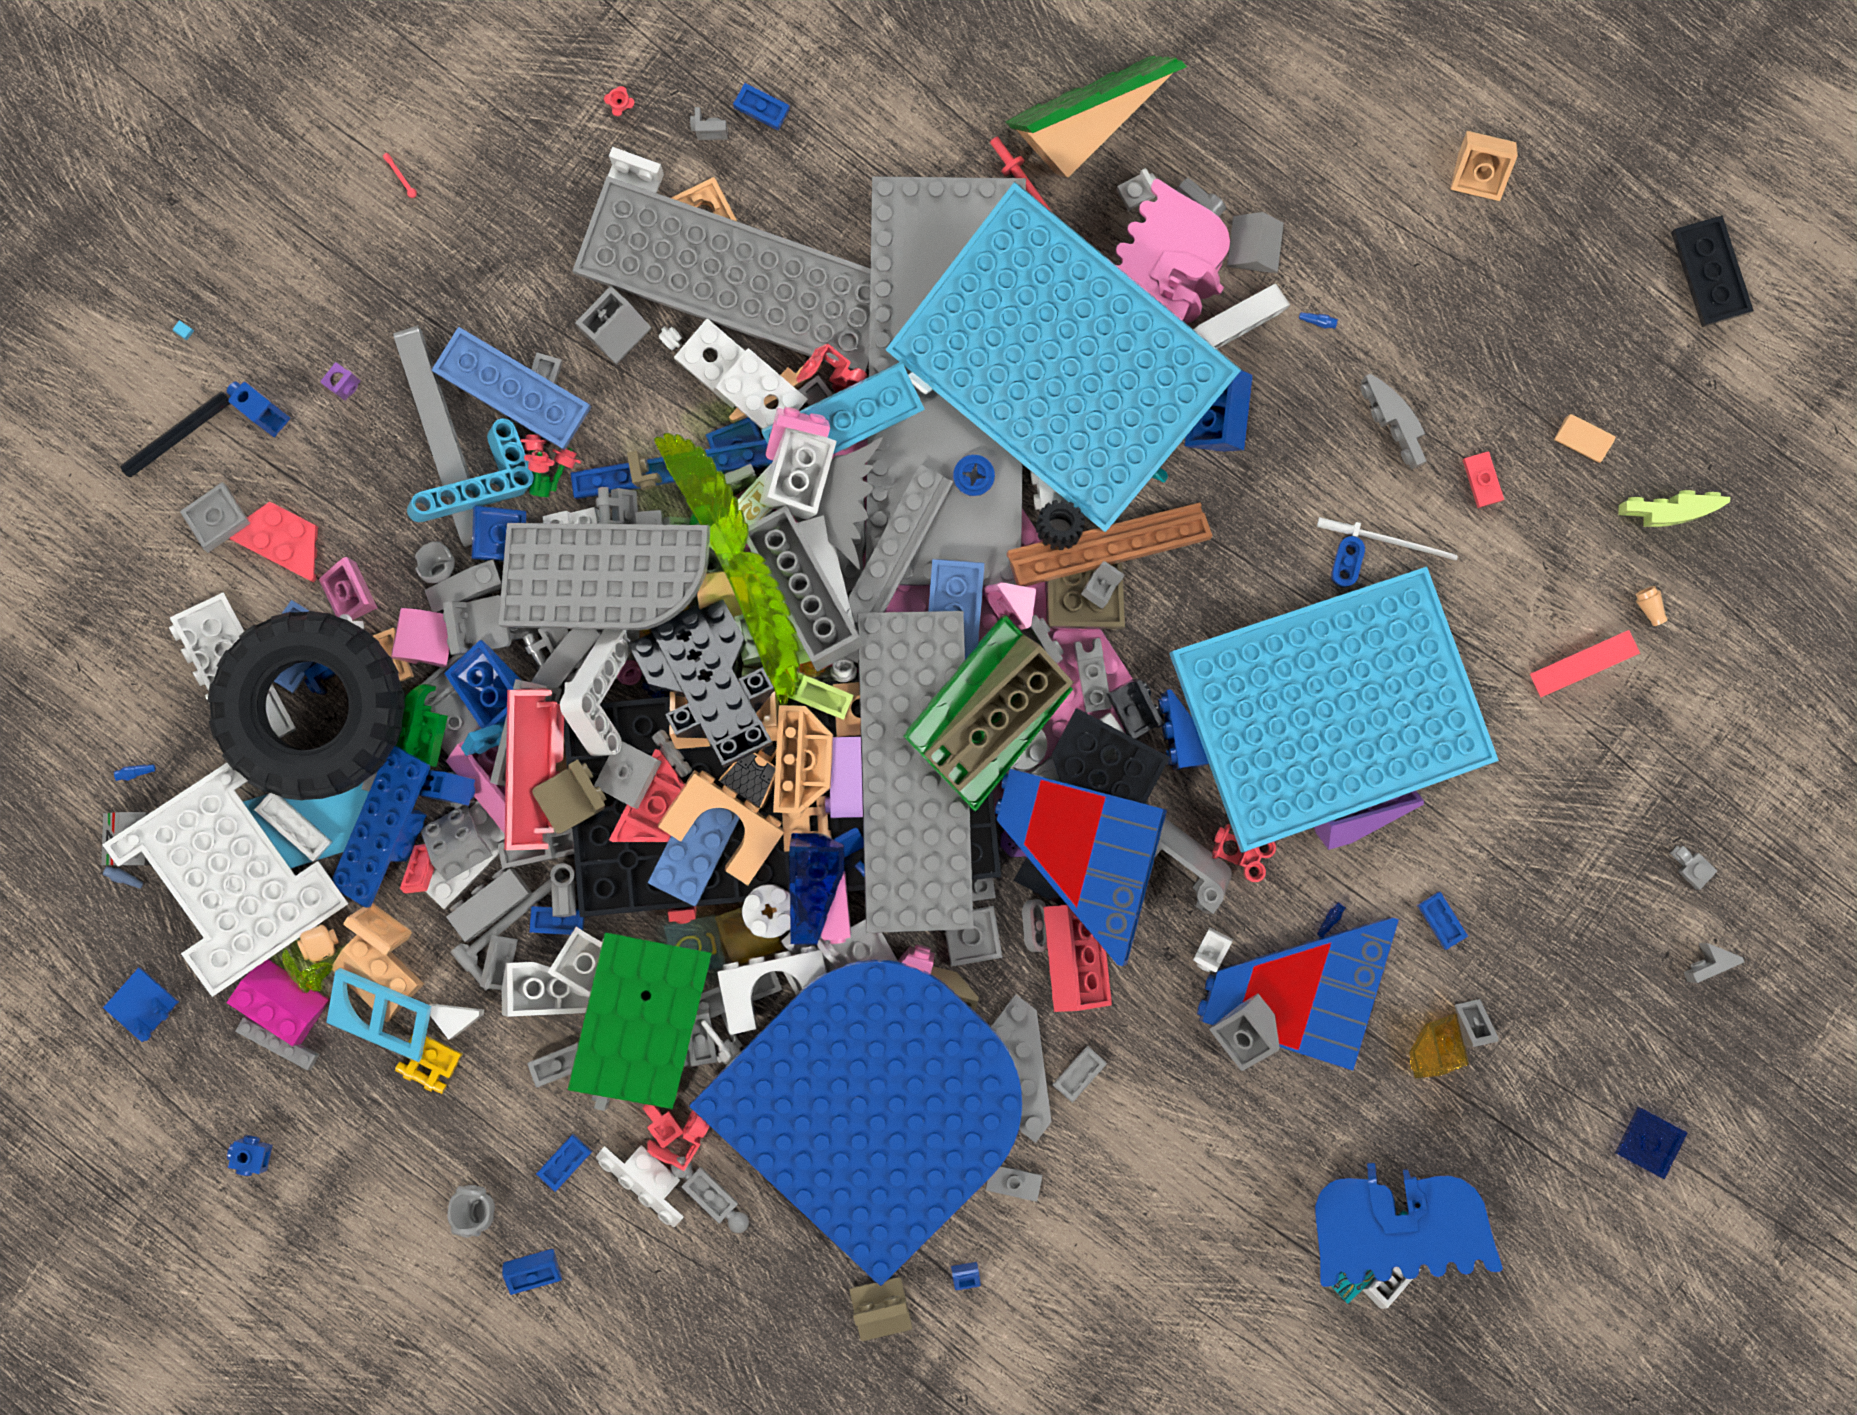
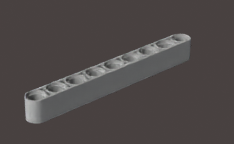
M417 325L393 333L442 485L445 486L471 479L437 374L431 371L434 365L421 328ZM465 490L467 496L476 498L473 491ZM446 497L448 504L451 505V500L448 497ZM473 509L452 514L463 546L472 545Z

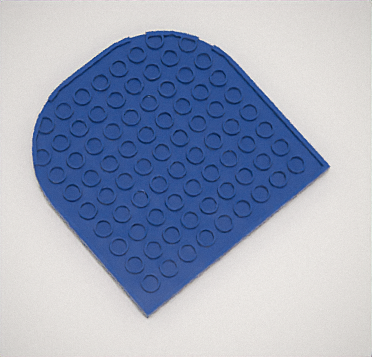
M865 960L845 964L843 967L822 974L809 983L690 1103L689 1107L875 1282L882 1286L1002 1165L1009 1155L1019 1131L1022 1116V1092L1018 1071L1002 1039L945 983L930 973L923 972L905 963L890 960Z

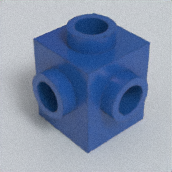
M245 1135L244 1138L236 1140L230 1145L227 1152V1160H230L228 1168L236 1169V1174L243 1176H252V1173L261 1174L266 1172L273 1145L260 1142L259 1137Z

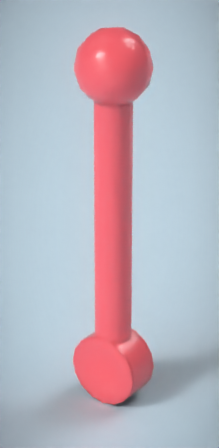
M385 153L383 158L407 189L408 197L415 198L417 191L408 184L393 162L392 157Z

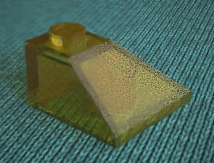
M1457 1013L1447 1015L1424 1025L1409 1051L1410 1066L1415 1078L1442 1076L1469 1065Z

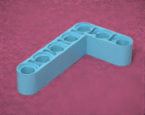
M505 418L498 419L488 432L487 439L499 469L498 472L419 492L413 496L407 507L408 516L413 521L424 522L473 509L474 506H484L523 495L533 483L534 478L532 471L528 469V461L524 460L526 454L514 424ZM496 430L505 432L507 437H500ZM505 454L513 455L515 461L508 460ZM514 477L521 478L524 485L517 484ZM490 484L498 485L500 492L492 490ZM465 490L473 491L476 498L467 496ZM440 497H448L452 504H444ZM415 504H424L427 511H420Z

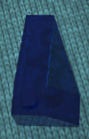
M792 833L789 846L790 944L817 945L831 904L834 901L838 885L844 874V845L819 833Z

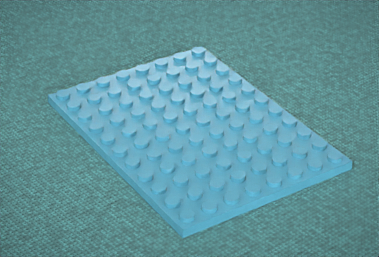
M1016 182L1011 185L886 348L888 353L899 362L902 361L906 368L932 387L935 392L1069 503H1074L1075 508L1079 507L1081 509L1080 512L1104 532L1110 528L1241 371L1237 365Z
M1427 567L1169 653L1241 853L1499 761Z

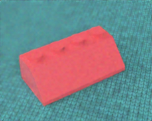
M1067 904L1044 907L1054 1012L1081 1011L1111 1006L1107 954L1104 948Z

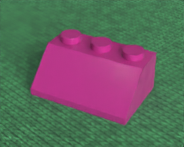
M267 959L241 980L227 1001V1004L289 1045L296 1046L302 1044L330 999Z

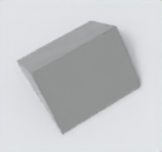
M1264 212L1233 216L1227 267L1277 273L1284 223Z

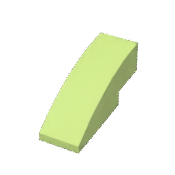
M781 665L774 678L778 694L843 720L854 696Z

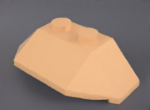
M779 705L773 812L802 813L831 788L833 734L806 706Z

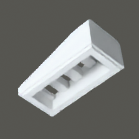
M1394 1267L1393 1272L1401 1281L1398 1282L1393 1276L1387 1280L1394 1287L1392 1290L1384 1282L1378 1281L1376 1278L1363 1289L1367 1296L1381 1309L1388 1308L1413 1280L1405 1278L1399 1267ZM1377 1287L1386 1295L1385 1297L1376 1289Z

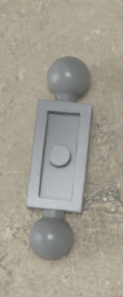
M677 1157L676 1159L680 1164L684 1165L686 1157ZM691 1161L685 1171L671 1164L673 1175L687 1180L681 1187L719 1224L724 1218H727L728 1226L734 1233H742L748 1228L749 1219L747 1215L733 1210L738 1205V1202L701 1166L694 1172Z

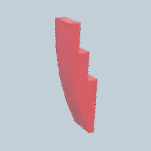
M1627 630L1530 673V676L1540 697H1543L1638 655L1640 651L1630 630Z

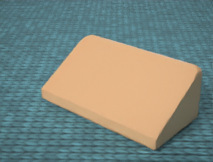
M1570 414L1565 417L1554 440L1601 463L1616 437Z

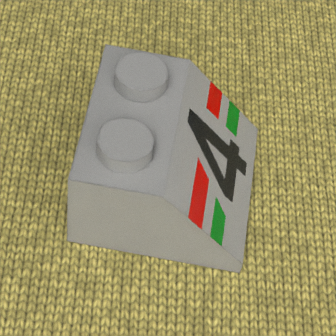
M103 813L102 844L150 813ZM102 845L101 865H116ZM142 852L123 864L152 866Z

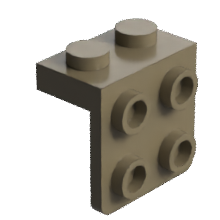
M579 760L569 764L568 769L536 786L532 792L557 834H562L602 811L605 807L603 801L607 799L599 786L596 788L590 781V778L593 777L590 769L585 763L581 765Z

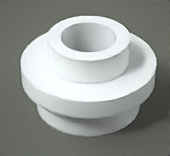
M664 326L661 329L662 332L659 334V338L669 349L674 350L676 347L680 348L682 346L680 342L682 337L673 327L668 329Z
M846 658L839 659L831 667V677L838 682L851 681L857 675V668L851 660Z

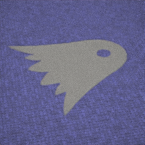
M884 437L859 450L831 460L818 511L812 517L816 518L824 515L828 541L846 555L858 569H860L852 538L860 539V534L853 523L868 519L866 510L858 501L865 498L873 490V486L861 480V478L872 470L873 465H865V463L877 450ZM794 516L798 522L805 521L803 518Z

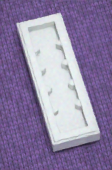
M269 793L254 809L313 862L332 843L326 835L281 796Z

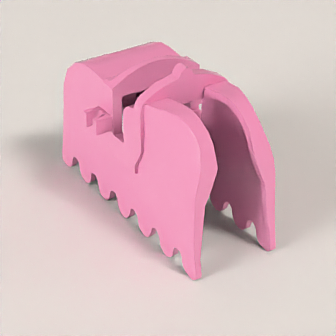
M1155 179L1151 185V192L1157 197V201H1143L1140 204L1139 212L1146 221L1144 223L1132 222L1129 224L1127 232L1134 239V243H1120L1116 247V255L1122 260V264L1116 266L1188 324L1196 320L1201 314L1202 303L1200 299L1210 298L1214 294L1220 295L1224 289L1220 284L1218 272L1229 251V232L1222 220L1212 211L1177 192L1161 180Z

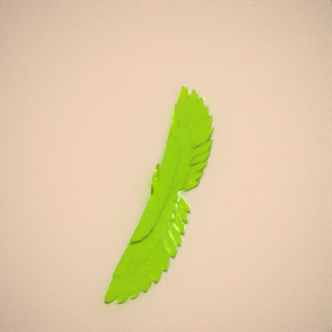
M664 433V438L657 436L654 438V442L666 463L667 470L680 488L700 525H708L711 528L710 544L730 582L750 635L754 639L764 670L775 689L780 704L785 705L788 701V695L794 696V683L798 682L796 668L800 667V662L795 651H800V647L794 636L797 631L787 617L791 616L790 609L783 602L785 601L783 593L776 588L779 587V583L772 576L768 575L772 574V571L768 565L764 564L766 560L761 555L743 551L748 538V523H744L745 518L743 511L739 510L738 499L733 497L730 484H727L723 472H717L713 458L707 457L702 446H697L696 448L691 439H686L685 441L680 434L674 436L671 433Z

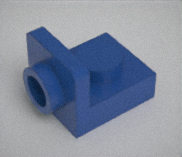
M319 663L304 671L307 677L305 679L307 687L312 693L316 692L320 695L327 693L320 679L328 680L336 675L331 669Z

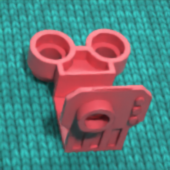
M827 343L815 349L797 376V382L799 383L810 378L817 371L823 358L835 367L829 381L833 383L832 388L836 393L866 379L867 374L859 368H854V370L850 371L848 367L851 362ZM827 353L834 354L839 361L831 359Z
M1226 824L1224 828L1220 827L1214 839L1216 843L1211 852L1212 858L1217 859V857L1244 867V876L1250 882L1261 881L1266 875V869L1260 863L1261 858H1270L1274 855L1276 851L1275 842L1267 844L1268 851L1266 853H1262L1259 847L1241 853L1238 846L1237 853L1229 856L1224 853L1223 845L1228 840L1235 841L1236 843L1237 840L1235 835L1228 833L1231 827L1230 824ZM1251 867L1258 869L1257 876L1252 877L1249 870Z
M691 1111L683 1128V1138L692 1143L684 1156L686 1157L684 1165L680 1164L676 1159L680 1156L672 1153L666 1147L662 1149L659 1143L655 1141H648L647 1152L658 1160L672 1164L685 1171L701 1145L700 1138L705 1136L709 1125L696 1112Z

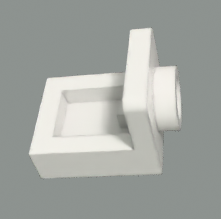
M1209 928L1193 961L1197 962V966L1204 971L1211 972L1212 970L1217 972L1233 939Z

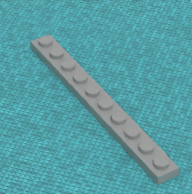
M776 971L765 973L757 980L752 993L753 1001L782 990ZM720 986L701 994L698 1011L709 1009L710 1018L725 1013ZM578 1043L527 1063L536 1088L571 1074Z

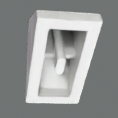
M428 1004L432 1006L430 1016L448 1040L455 1038L484 1015L483 1009Z

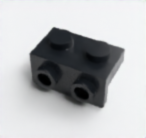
M1132 679L1107 693L1127 735L1133 738H1137L1155 727L1160 728L1164 725L1161 720L1163 714L1160 708L1153 704L1150 698V688L1141 679Z

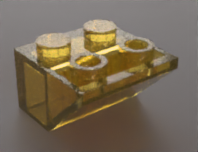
M765 904L762 914L772 918L769 905ZM742 908L715 917L722 941L732 963L738 962L742 964L748 962L749 959L762 957L783 949L779 936L764 938L754 935L744 922Z

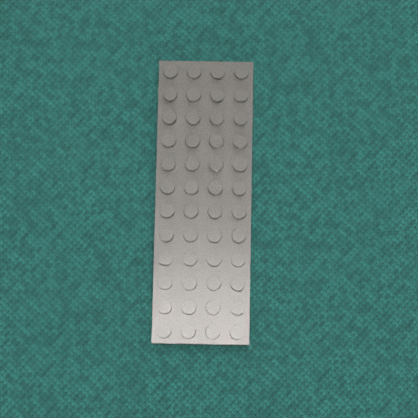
M606 177L575 262L573 274L612 286L613 288L704 320L709 319L713 323L810 357L816 348L828 343L851 362L848 367L850 371L854 370V368H859L866 372L869 363L870 268L615 178ZM827 353L831 359L839 361L834 354Z
M963 611L858 613V635L864 645L858 649L866 933L973 929L969 805L903 737L911 724L926 709L928 703L965 661Z

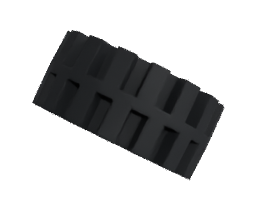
M1053 500L1052 505L1049 502L1045 504V507H1042L1036 524V533H1038L1039 540L1044 539L1043 544L1045 546L1050 544L1051 549H1055V546L1059 547V550H1064L1065 546L1067 549L1072 548L1073 544L1076 545L1084 529L1085 521L1083 513L1080 514L1081 509L1079 507L1074 508V503L1072 502L1066 504V500H1061V503ZM1054 519L1065 520L1069 523L1071 529L1066 531L1056 530L1051 526L1050 521Z

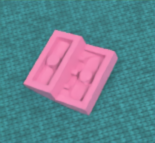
M401 608L391 658L413 664L422 662L444 668L447 665L450 649L447 644L448 634L443 614Z

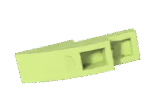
M1692 490L1679 491V494L1670 498V503L1669 499H1654L1653 502H1644L1642 497H1630L1619 505L1618 515L1644 517L1643 527L1672 526L1698 519L1728 504L1730 497H1723L1719 492H1706L1705 495H1695V491Z

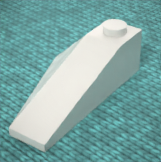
M535 962L506 963L502 984L503 1016L585 1013L589 997L547 973L551 967Z

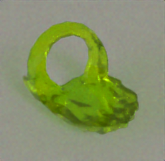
M286 947L283 948L282 961L290 978L304 993H308L309 990L319 992L322 989L321 981L332 971V964L319 962L300 972ZM326 966L319 974H315L318 968Z

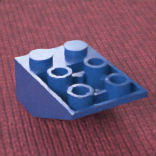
M1171 689L1166 690L1161 694V699H1158V707L1165 716L1162 733L1164 740H1168L1169 750H1166V755L1170 757L1167 762L1168 766L1172 765L1174 771L1208 765L1209 762L1193 718Z

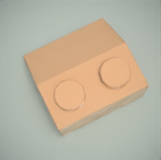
M1466 131L1458 153L1451 190L1500 201L1518 156L1516 142Z

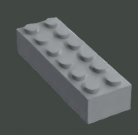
M787 505L740 530L817 671L864 646Z

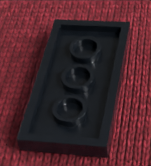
M1723 215L1676 228L1671 232L1702 327L1747 315L1754 311Z

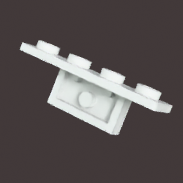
M641 1145L624 1164L605 1146L596 1156L599 1165L605 1171L612 1172L619 1178L618 1181L624 1188L631 1189L637 1194L639 1201L644 1206L651 1207L656 1211L663 1223L675 1227L683 1219V1216L664 1200L680 1179L674 1176L658 1159L651 1156Z

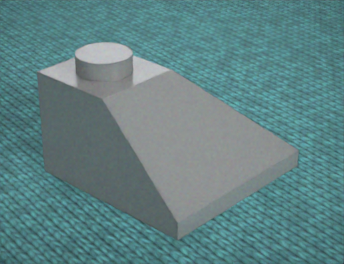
M1259 994L1241 1003L1209 1029L1241 1071L1280 1049L1275 1014Z

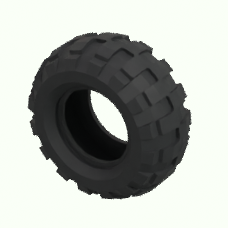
M315 611L287 612L271 616L270 619L253 625L240 634L239 639L230 649L225 650L216 665L218 669L212 684L209 685L207 700L210 704L211 719L209 720L213 739H216L223 752L222 757L229 766L248 780L249 784L263 792L294 800L324 799L343 794L360 786L361 783L374 775L384 765L392 749L397 745L403 728L402 719L405 709L404 691L399 679V672L392 658L380 645V642L369 632L349 620ZM313 661L331 669L343 682L349 698V711L345 725L333 740L316 749L302 750L285 743L273 731L266 714V699L270 686L281 672L295 664Z

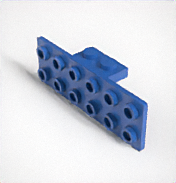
M396 745L389 754L387 761L376 774L332 878V881L341 893L365 908L372 906L390 861L407 862L426 818L425 813L420 810H413V807L428 775L430 765Z

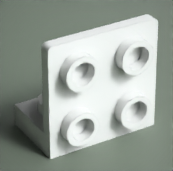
M612 147L609 154L612 167L608 176L657 193L664 175L661 164Z

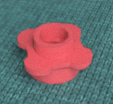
M623 86L613 89L604 97L605 103L610 105L615 116H621L624 110L634 107V100L629 98L627 90ZM618 99H621L622 102H621V103H617V100H618Z

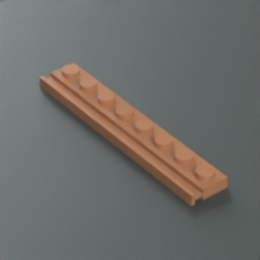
M1200 502L1112 524L1106 532L1101 528L1084 531L1076 545L1073 544L1072 548L1069 549L1066 546L1064 550H1059V547L1056 546L1055 549H1051L1050 544L1045 546L1043 542L1008 550L1006 555L1011 563L1010 567L1016 585L1026 587L1097 569L1103 561L1113 565L1207 541L1213 535L1205 513L1202 512Z

